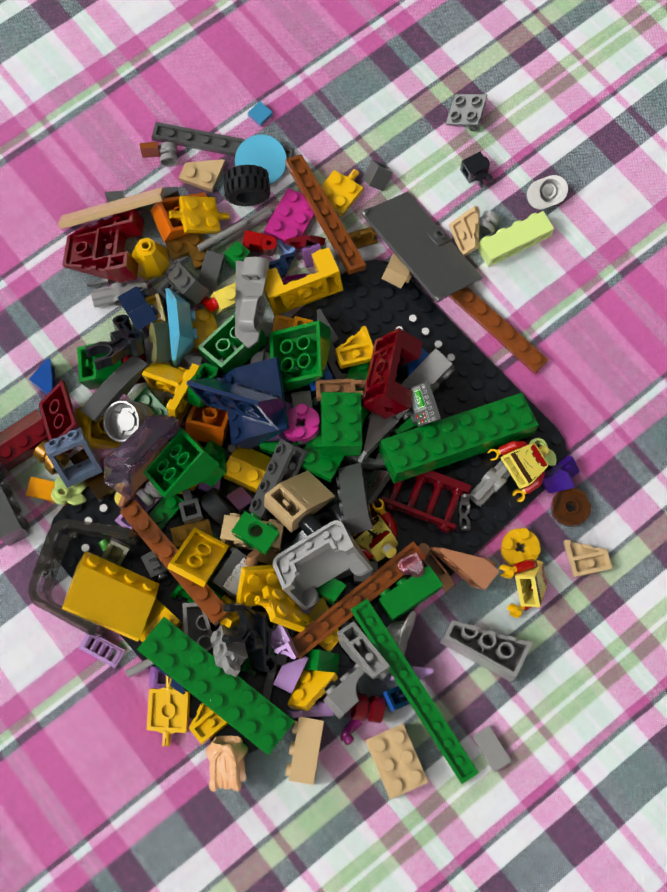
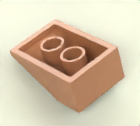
M431 547L429 549L472 588L485 590L499 573V570L495 568L496 564L489 558L485 559L445 548Z

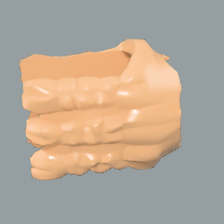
M239 736L215 737L206 748V755L210 761L209 788L211 791L215 792L218 786L220 789L229 790L232 788L233 791H240L241 782H246L244 757L248 752V746L243 743Z

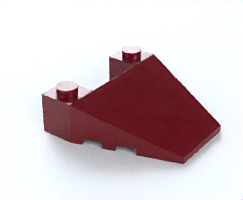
M136 209L114 214L106 220L102 218L97 221L98 224L90 228L86 226L67 236L62 264L64 268L119 283L137 279L138 263L128 251L124 252L126 238L143 234L144 220Z

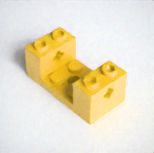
M329 247L311 254L315 274H309L302 279L293 280L286 285H283L277 268L268 269L264 293L274 316L275 314H283L343 291L340 271Z

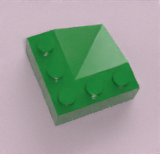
M314 321L269 332L270 358H279L284 392L300 389L324 377L331 348V331L329 326L321 321Z
M181 428L143 473L163 498L168 499L206 480L216 471L220 464L195 438Z

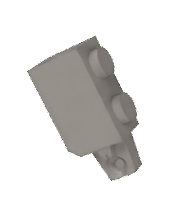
M221 624L218 630L213 632L210 639L216 666L223 668L226 674L236 677L240 672V665L248 657L245 642H223L222 636L224 634L234 635L237 630Z

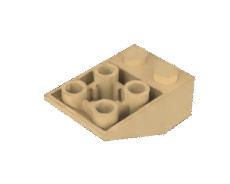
M307 470L279 483L267 492L264 497V507L292 533L299 527L298 524L304 516L310 513L313 515L333 500L335 495Z

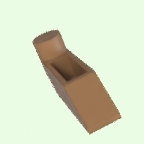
M421 543L418 547L426 556L421 562L425 567L430 565L442 582V589L445 592L455 585L449 573L429 550V546Z
M253 550L248 554L245 565L257 566L258 561L273 565V560L279 553L271 550L265 556L259 551Z

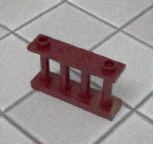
M431 470L414 476L417 481L407 506L396 502L404 480L394 483L389 499L382 497L386 510L392 512L397 510L438 526L439 530L449 533L450 531L454 532L456 524L451 523L459 499L462 497V494L469 493L471 485ZM429 482L434 484L435 488L426 512L414 509L423 484ZM447 489L452 491L453 496L443 520L432 515L442 490Z

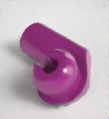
M351 720L341 732L340 740L344 741L345 745H350L354 741V737L351 734L363 723L359 720Z

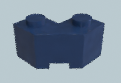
M135 286L117 297L138 331L149 325L150 322L157 320L156 315L158 312L153 304L149 305L146 302L145 298H147V295L142 287L138 289Z

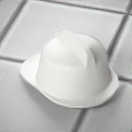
M547 176L530 185L527 191V200L533 208H548L565 199L568 193V185L561 176Z
M415 611L410 612L406 621H395L387 627L388 632L403 655L405 654L407 642L414 626Z

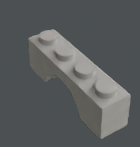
M357 664L354 666L356 670L352 674L348 671L340 678L342 683L337 687L335 684L332 685L325 692L327 696L323 700L324 703L339 719L359 701L356 694L357 681L369 676ZM386 670L376 678L383 680L390 671Z

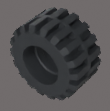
M249 164L239 165L230 168L223 175L225 199L229 203L237 206H253L269 199V173L263 167Z

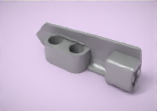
M245 257L244 262L236 261L235 336L249 349L259 342L266 304L263 295L270 261L263 257Z

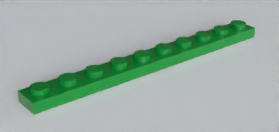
M366 598L351 608V612L370 642L390 665L388 670L461 784L477 775L479 772L369 600Z

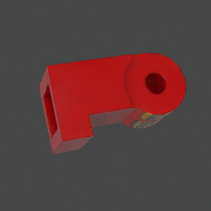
M245 230L242 245L249 251L262 252L266 256H272L276 253V238L271 235Z

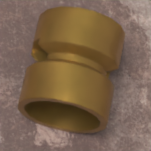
M46 439L36 447L33 456L41 464L44 463V468L51 475L57 474V471L46 454L44 444L49 442V439ZM65 452L56 456L62 467L65 468L70 461V457Z

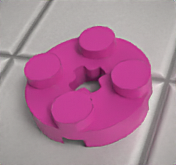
M299 404L287 411L290 429L283 432L287 439L292 442L303 441L304 443L311 441L319 434L320 417L313 408L307 407L305 404ZM304 421L305 426L302 427L300 425L297 427L298 422Z

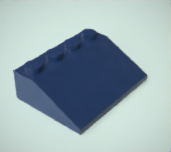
M278 357L237 367L223 375V379L230 384L239 383L250 390L251 388H257L267 395L274 393L280 397L279 399L284 404L276 426L228 412L232 446L249 450L290 429Z
M202 378L188 380L186 383L207 406L276 426L284 407L283 402L279 399L280 397L274 393L267 395L257 388H251L250 390L242 384H230L222 378Z

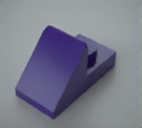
M570 455L566 456L545 473L542 483L548 493L575 487L571 478L578 474L580 470L574 458Z

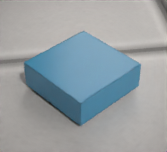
M260 101L248 112V116L259 126H262L273 115V112Z

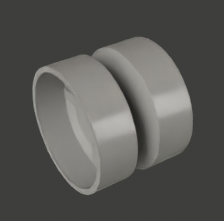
M116 401L106 409L103 425L107 435L115 441L141 442L146 429L154 431L155 415L152 409L143 402Z

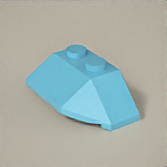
M165 288L172 362L174 366H178L184 359V355H187L195 346L194 339H198L197 329L193 328V321H196L195 310H191L190 304L170 288Z

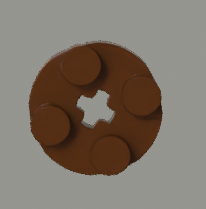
M577 488L562 490L552 499V517L564 526H579L588 518L591 504L586 498V494ZM570 502L573 503V507L576 508V510H572L571 512H569L568 508H566V505H569Z

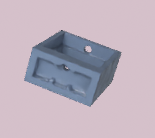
M81 427L71 430L58 438L51 439L44 444L49 460L67 488L103 472L100 460ZM82 445L89 458L63 469L56 456Z

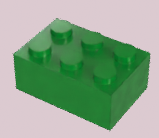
M234 313L197 348L204 360L210 365L218 367L221 374L224 375L237 367L243 366L268 342V339L261 328L259 342L250 349L247 348L235 336Z
M322 392L321 456H360L362 449L361 392Z
M423 565L413 571L411 578H402L396 583V588L393 590L388 588L380 594L377 605L390 624L440 591L443 584L430 565L425 568Z

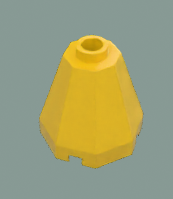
M149 238L139 240L131 255L138 263L137 275L146 280H152L153 277H163L170 267L167 249Z

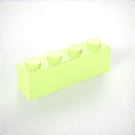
M544 211L538 214L535 212L523 221H516L507 229L501 228L496 234L483 237L479 242L478 251L489 267L551 237L554 227Z

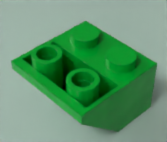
M93 344L77 347L79 383L90 390L99 388L123 364L121 359L113 366L96 370L94 359L104 357L107 354L102 353L90 358L87 357L85 347Z

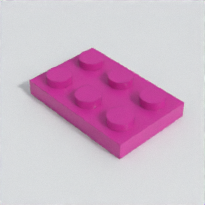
M287 188L266 225L264 234L271 235L283 243H286L288 238L304 236L315 215L303 194Z

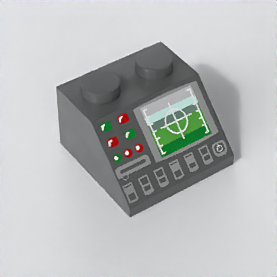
M429 381L408 388L413 391L411 398L413 413H410L413 424L421 427L441 420Z

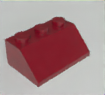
M61 380L38 403L49 441L79 428L66 383ZM76 447L65 452L71 453Z
M37 409L0 432V462L8 471L32 457L36 447L48 439L43 418Z

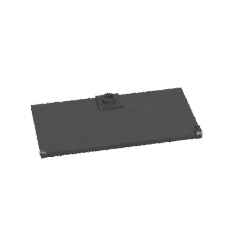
M408 191L361 212L363 218L437 303L483 278L452 243L450 237L440 226H437Z

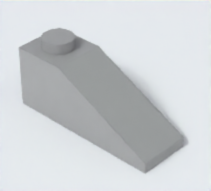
M372 412L367 417L369 421L365 427L362 439L361 455L358 458L359 463H362L380 445L382 439L387 438L394 431L399 422L396 417L391 416L383 419Z
M354 621L337 632L341 647L372 679H375L390 668V665Z

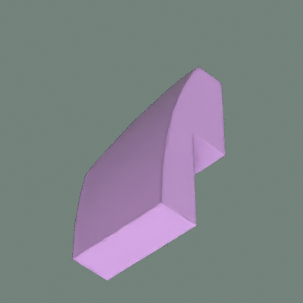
M278 625L271 632V646L274 649V653H281L289 656L291 659H296L298 655L287 628Z
M305 656L282 665L273 685L292 694L309 657Z

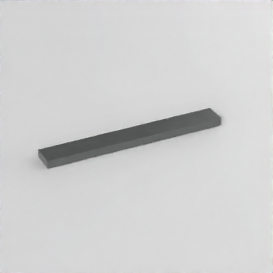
M160 122L155 123L151 137L152 141L173 142L178 146L234 157L241 143L246 140ZM283 147L286 158L293 157L294 149Z

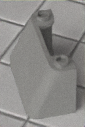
M338 520L328 523L282 551L273 560V567L282 589L304 611L315 605L318 601L319 595L316 588L349 568L356 576H363L373 570L369 560L350 532Z

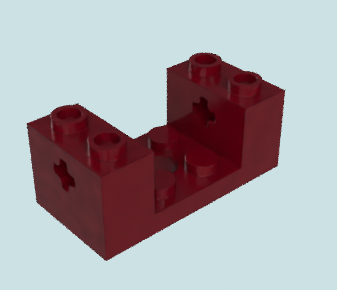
M400 328L375 340L361 407L383 419L410 408L413 391L395 382L396 372L398 368L420 358L423 343L421 340Z

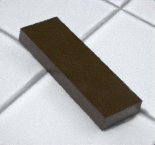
M83 448L70 457V460L75 465L89 457ZM103 472L85 480L99 502L116 492Z

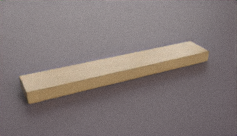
M163 187L65 214L61 216L58 225L60 229L161 202L165 192Z

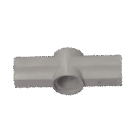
M147 281L128 284L116 282L111 287L91 291L94 307L111 304L122 306L117 297L135 286L138 289L142 287L147 297H149Z
M502 460L494 468L492 467L483 476L482 481L469 493L471 500L476 505L481 507L494 492L496 493L506 483L507 478L511 475Z

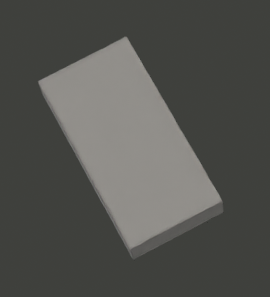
M490 726L472 736L493 772L498 771L512 761Z

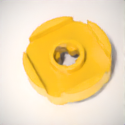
M526 528L509 531L503 537L500 548L503 559L511 566L528 559L536 560L541 551L538 538ZM517 543L525 546L524 553L515 550Z

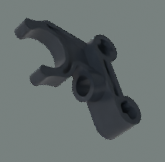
M118 315L113 318L115 331L110 332L112 342L101 341L85 347L87 357L89 358L97 354H107L104 357L94 359L96 370L113 366L128 354L140 356L145 353L146 349L142 332L132 331L129 316Z
M340 502L334 504L327 512L314 516L312 513L304 516L298 524L302 531L287 548L334 520L341 521V516L344 514H341Z
M241 603L224 604L223 611H236L238 613L240 625L234 635L224 634L222 641L226 643L245 642L246 650L250 652L251 668L254 671L274 672L277 667V658L271 654V632L277 628L278 624L270 622L267 612H255Z

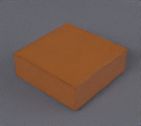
M158 142L140 143V151L143 158L160 157Z

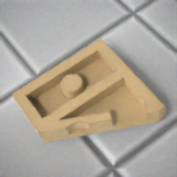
M225 160L187 162L180 173L179 181L213 193L225 166Z
M478 206L472 207L449 224L458 249L465 257L479 248L480 209Z
M571 540L563 541L573 578L613 569L607 549L594 548L591 545L571 542Z

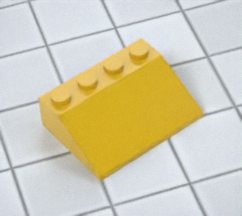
M86 551L75 569L62 609L138 642L155 601L159 583Z

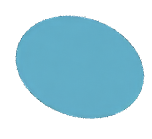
M254 135L243 141L237 149L235 166L248 164L261 166L269 173V184H272L281 177L285 170L286 153L283 146L275 138L268 135Z

